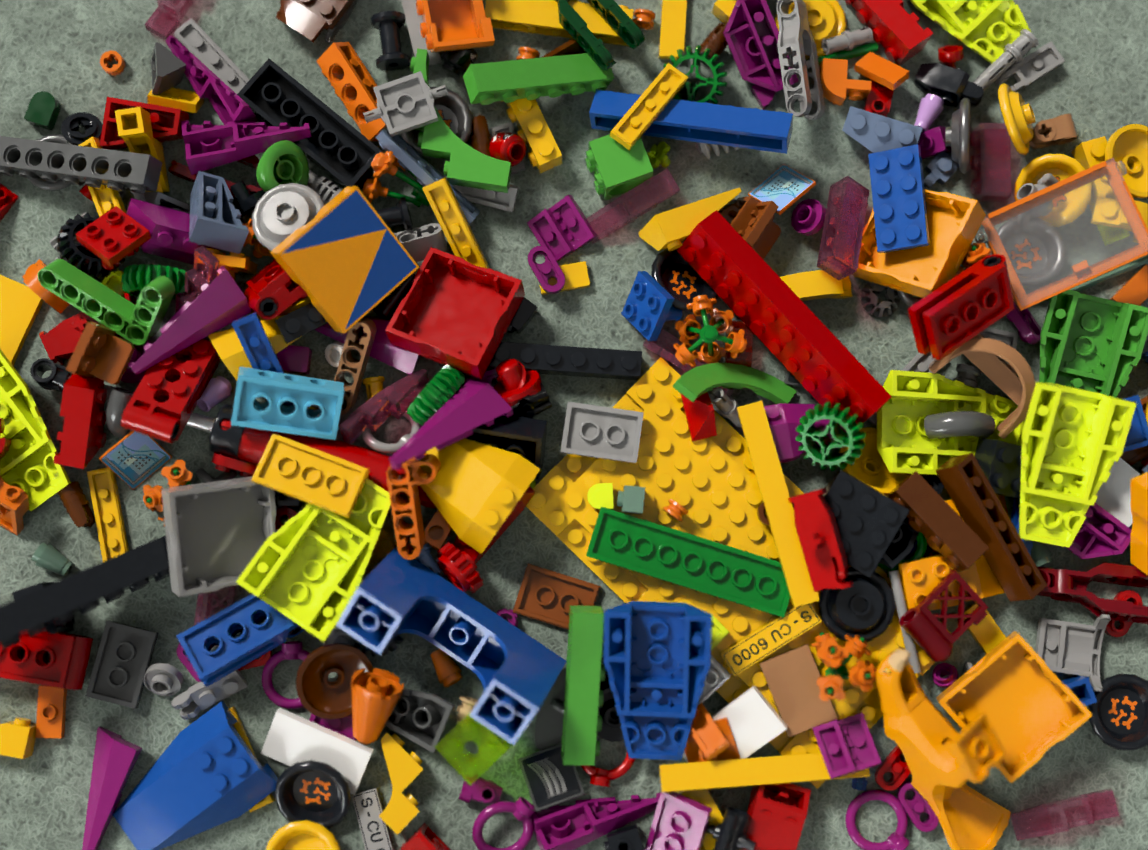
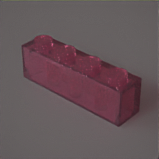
M849 176L830 186L817 261L818 268L837 280L857 272L868 206L869 190Z

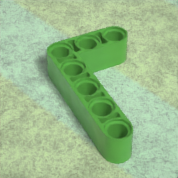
M63 259L54 260L42 268L37 276L38 281L45 289L102 325L116 331L118 335L135 345H143L159 331L175 293L173 282L165 276H159L141 290L135 305Z

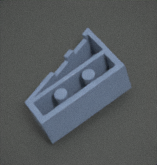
M850 106L842 131L871 152L876 153L916 145L923 128Z
M198 171L190 193L189 241L240 254L249 230L247 226H243L240 220L241 213L239 209H235L232 203L234 198L223 177Z

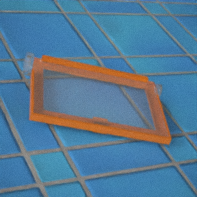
M1113 157L985 216L974 239L977 243H987L992 255L1000 254L1005 256L1013 299L1019 312L1148 255V228L1123 178L1127 174L1123 161L1115 162Z

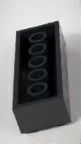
M270 58L237 94L250 106L254 115L268 126H279L280 123H288L289 127H302L304 123H309L311 137L293 143L302 149L311 162L344 189L347 186H357L361 190L366 179H370L373 176L374 170L371 167V162L376 154H379V152L383 153V151Z

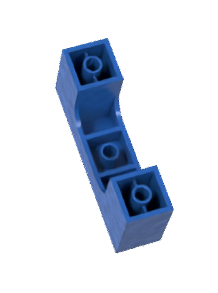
M397 547L357 587L336 626L379 655L398 634L412 633L418 635L472 670L483 685V694L469 716L512 745L517 742L539 710L567 662L416 559L406 560L402 558Z

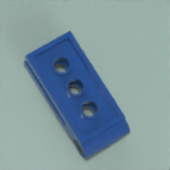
M251 593L178 634L177 638L199 679L205 687H208L287 641L286 638L294 637L305 629ZM266 619L263 624L257 625L260 620ZM243 632L240 637L234 638L237 633ZM219 645L217 650L210 652L214 646Z

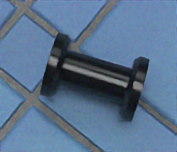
M383 11L371 17V25L380 31L382 55L376 59V67L379 70H402L411 64L410 57L402 53L399 29L406 21L405 15L401 12Z
M400 197L399 202L394 207L376 210L389 228L404 225L405 230H413L406 197Z

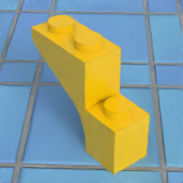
M141 107L116 110L115 115L119 137L125 141L130 152L149 154L162 162L156 192H170L162 142L153 138L150 113Z
M386 733L381 739V746L392 783V795L388 805L378 816L398 835L420 812L416 808L419 802L409 792L405 796L401 792L424 769L420 766L423 761L413 751L408 754L402 748L405 743L395 733L391 736Z

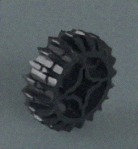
M86 213L84 217L77 214L74 220L69 218L65 225L61 226L60 234H58L56 239L58 244L57 252L61 253V259L68 261L69 264H72L89 276L93 274L98 279L103 274L105 277H108L111 272L115 273L118 271L119 267L123 265L125 257L119 261L117 267L114 265V269L106 270L103 268L102 261L98 256L80 242L74 244L73 238L76 236L75 234L99 218L98 214L94 218L89 213Z

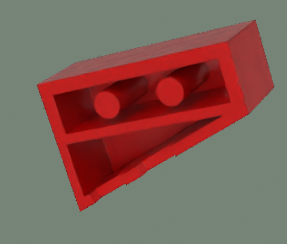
M107 97L99 147L109 150L128 148L125 141L119 137L115 111L141 107L150 113L153 138L160 142L183 139L181 121L189 120L187 112L176 108Z
M73 373L64 383L60 416L64 417L63 432H57V440L61 441V449L58 455H54V464L84 469L98 450L104 447L106 443V433H103V427L106 422L104 403L107 398L104 380L98 377L91 378Z

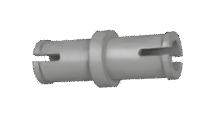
M869 26L852 32L849 30L843 31L841 35L823 39L822 49L826 55L843 49L846 51L852 50L854 46L872 42V30Z
M721 388L714 389L712 393L717 398L710 394L711 402L719 408V413L723 417L729 418L736 427H741L736 409L739 407L738 402L733 398H729Z

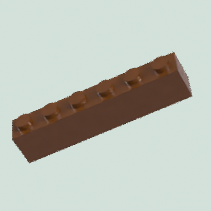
M973 453L950 458L936 470V473L964 522L989 547L983 555L1010 602L1033 599L1047 584Z

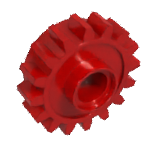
M449 542L437 551L439 558L436 561L454 586L464 593L470 591L473 594L484 585L483 580L479 577L480 574L476 571L478 569L476 563L465 551L457 550Z

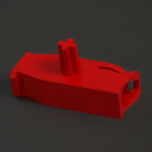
M124 293L125 299L136 305L137 301L134 295ZM80 312L63 320L48 333L45 331L40 332L39 336L50 360L55 364L63 365V360L72 357L87 322H99Z
M826 488L788 498L789 503L794 502L795 527L814 592L822 589H846L854 585L853 581L843 580L848 577V561L834 513L823 494L827 493Z

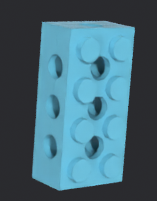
M240 367L231 425L336 440L344 396V382ZM264 397L267 399V401L259 402L256 400V398ZM284 401H291L294 404L291 406H285L282 403ZM311 405H317L320 408H318L317 410H311L308 407Z

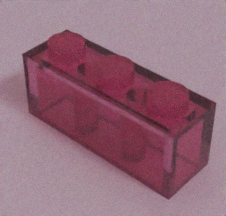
M980 123L971 132L970 145L974 146V155H972L970 162L971 170H974L971 193L975 194V200H978V202H1005L1011 197L1010 136L1005 123Z

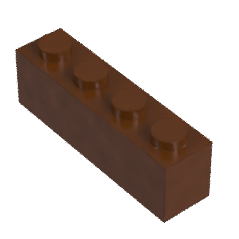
M917 471L905 477L887 495L911 510L907 516L911 527L921 532L927 538L928 545L945 557V562L950 568L958 572L969 569L989 548Z

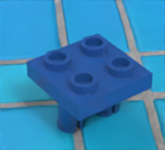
M638 271L621 314L648 341H657L664 322L667 320H680L683 311L672 306L675 298L649 273Z

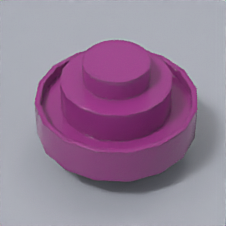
M815 199L803 200L794 209L791 224L794 230L804 236L814 235L824 226L827 210L823 204Z

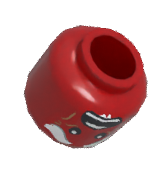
M502 131L494 135L490 141V156L511 162V166H515L523 160L526 153V144L519 135Z

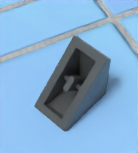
M155 42L150 60L152 94L159 95L182 82L186 64L161 43Z

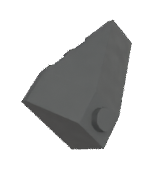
M403 689V693L385 726L430 752L436 753L448 748L456 729L455 705L433 693Z

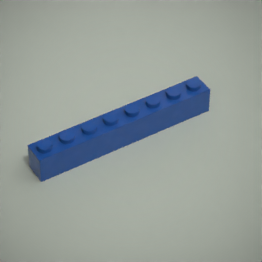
M596 90L589 111L591 128L611 131L641 95ZM672 99L643 135L787 154L793 128V113Z

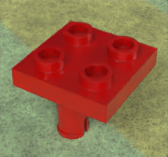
M117 206L75 234L78 242L101 259L102 266L106 270L114 269V265L117 267L121 259L125 256L134 255V251L137 253L139 246L152 238L148 229Z

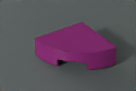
M756 84L751 87V91L762 110L765 109L772 101L775 91Z

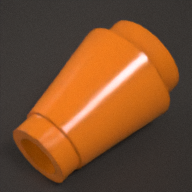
M438 649L430 654L439 683H442L445 688L452 686L463 678L461 675L462 670L447 653Z

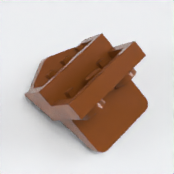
M752 196L741 197L735 203L719 211L763 260L781 234V228L773 221L774 214L779 208L773 201L758 202Z
M93 321L87 322L66 370L86 377L95 378L96 376L110 384L117 385L131 360L134 345L116 336V331Z

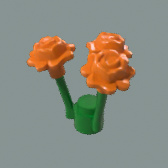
M392 151L379 152V154L374 156L371 162L374 177L373 179L367 178L362 189L363 195L368 197L370 204L379 196L385 198L389 196L396 199L406 197L407 202L413 203L418 207L421 204L429 205L422 189L423 186L398 171V167L404 172L406 169L398 163V159L393 155ZM407 170L414 178H416V176L410 170ZM386 173L399 177L414 187L411 194L415 197L388 191L389 188L382 187L378 178Z

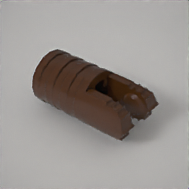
M718 24L708 34L707 38L700 44L702 48L701 54H704V51L709 48L711 49L709 58L714 54L721 55L727 47L723 34L726 27L725 24Z
M479 114L474 117L472 122L471 147L490 156L489 145L492 136L489 134L485 116Z
M72 482L60 490L58 495L67 513L78 528L92 527L95 519L89 507V502L79 482Z

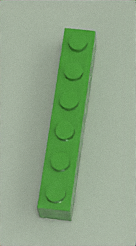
M587 53L470 64L463 75V79L471 104L481 103V105H489L496 101L510 103L523 98L535 100L542 96L555 98L569 93L579 95L588 91H593L594 93L596 90L605 91L614 79L611 68L607 71L602 70Z
M570 605L561 747L563 765L595 766V756L600 755V741L596 740L597 731H601L602 718L598 715V706H603V691L599 690L600 681L605 679V666L601 665V656H604V612L601 606Z

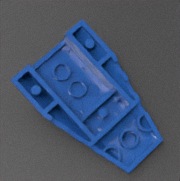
M631 601L604 611V664L608 672L611 691H613L615 706L620 718L629 758L681 761L692 721L697 711L700 695L704 688V682L710 668L712 614L687 603Z
M223 701L177 735L114 812V818L137 850H161L240 817L275 791L278 777L268 763L262 767L233 727L238 721Z

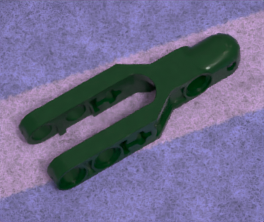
M555 0L558 3L559 23L594 62L604 71L615 65L616 61H614L610 52L603 46V41L593 35L587 28V23L568 4L570 0ZM587 0L630 48L636 49L645 41L640 28L614 0Z

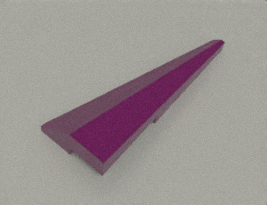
M174 36L167 37L165 42L171 52L186 64L184 73L200 99H209L224 125L228 121L257 122L258 119L243 99Z
M468 380L389 458L391 468L399 470L402 468L403 463L413 457L420 460L424 458V452L434 447L437 450H441L472 435L473 430L484 423L489 427L494 424V419L501 415L510 417L513 415V409L489 383Z

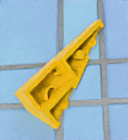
M286 314L278 315L271 320H260L276 354L299 339L297 338L286 344L274 321ZM233 327L208 335L221 360L236 381L238 380L240 367L252 368Z

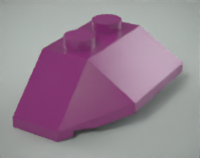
M737 0L723 34L741 78L778 92L784 89L777 47L779 31L767 1ZM796 73L791 76L790 85L799 82Z
M131 198L126 214L148 229L152 237L140 246L144 253L194 265L197 263L194 261L196 251L204 252V248L220 250L189 241V213Z
M1094 503L1093 506L1090 505L1085 514L1086 519L1070 548H1065L1080 559L1123 554L1130 544L1132 529L1097 503Z

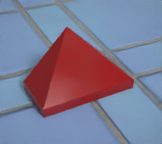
M708 392L703 393L694 402L680 393L691 440L697 441L717 436L714 407Z

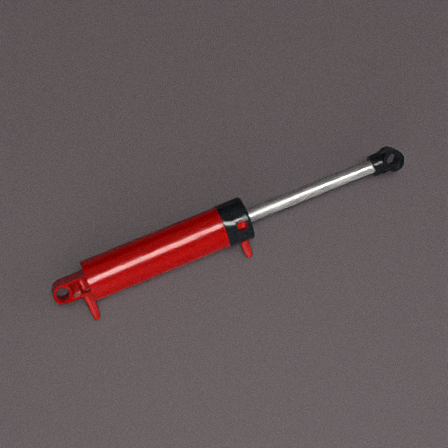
M47 358L38 359L32 364L30 369L31 376L41 388L63 392L64 383L73 374L67 371L65 366L55 364ZM46 371H52L50 376H48L47 378H42V375ZM104 384V389H107L106 401H108L112 386ZM229 404L224 405L220 409L216 419L193 412L186 426L211 433L209 440L211 452L257 465L272 434L280 435L369 469L370 472L367 478L389 493L387 470L391 465L389 461L391 456L337 439L330 440L231 425L234 406ZM404 468L396 470L400 475H406ZM418 485L420 505L436 509L437 507L427 497L422 487ZM399 492L401 498L410 499L406 492Z

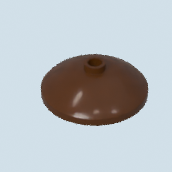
M345 643L327 644L311 652L300 665L296 677V690L302 705L310 713L325 719H339L351 715V680L353 674L366 668L365 672L373 673L372 664L367 656L358 648ZM331 672L337 673L334 678H328V675Z

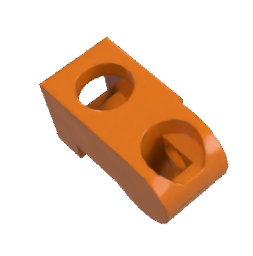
M439 510L437 513L435 512L424 530L425 544H430L437 551L445 545L453 530Z

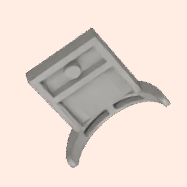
M1100 615L1095 620L1093 626L1039 618L1035 652L1051 671L1086 676L1090 680L1092 689L1101 692L1103 687L1100 679V655L1106 626L1110 621V615Z

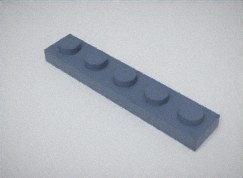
M387 126L375 137L379 141V145L385 151H392L393 155L398 159V163L404 169L410 170L423 187L444 178L400 135L390 137ZM450 184L470 225L480 211Z

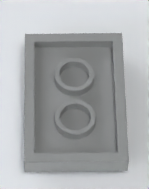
M568 402L560 453L636 464L644 412Z

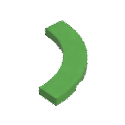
M710 363L695 367L684 373L672 386L692 402L703 393L719 386L741 390L743 387L749 388L755 394L775 404L789 403L797 392L781 380L763 371L732 363Z

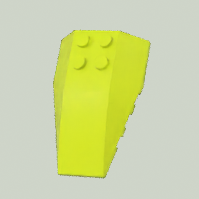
M910 0L920 12L991 64L1004 53L1003 50L1007 44H1011L1020 36L1021 30L1027 29L1030 31L1018 4L1015 5L1013 0Z
M0 349V418L4 419V433H0V438L11 439L8 452L0 459V477L10 486L19 487L27 493L29 497V510L33 511L71 482L64 466L54 464V455H58L28 385Z
M890 370L883 388L892 397L877 411V450L890 473L911 474L917 471L923 475H938L936 470L952 457L973 453L975 457L979 438L957 436L931 440L927 437L924 429V420L927 415L954 411L986 413L994 419L995 430L990 437L985 439L1000 440L1022 446V431L1025 420L1005 439L998 435L1000 431L996 429L1018 407L1013 400L986 393L985 390L980 388H972L963 382L947 379L938 373Z
M1036 382L1022 431L1019 536L1021 539L1070 548L1086 519L1085 514L1090 505H1094L1098 498L1096 494L1102 483L1107 482L1111 474L1109 472L1115 461L1118 462L1122 455L1137 403L1084 389L1054 383Z
M367 478L349 519L308 503L296 516L288 520L282 528L267 538L236 583L325 642L357 587L361 584L391 506L389 493Z

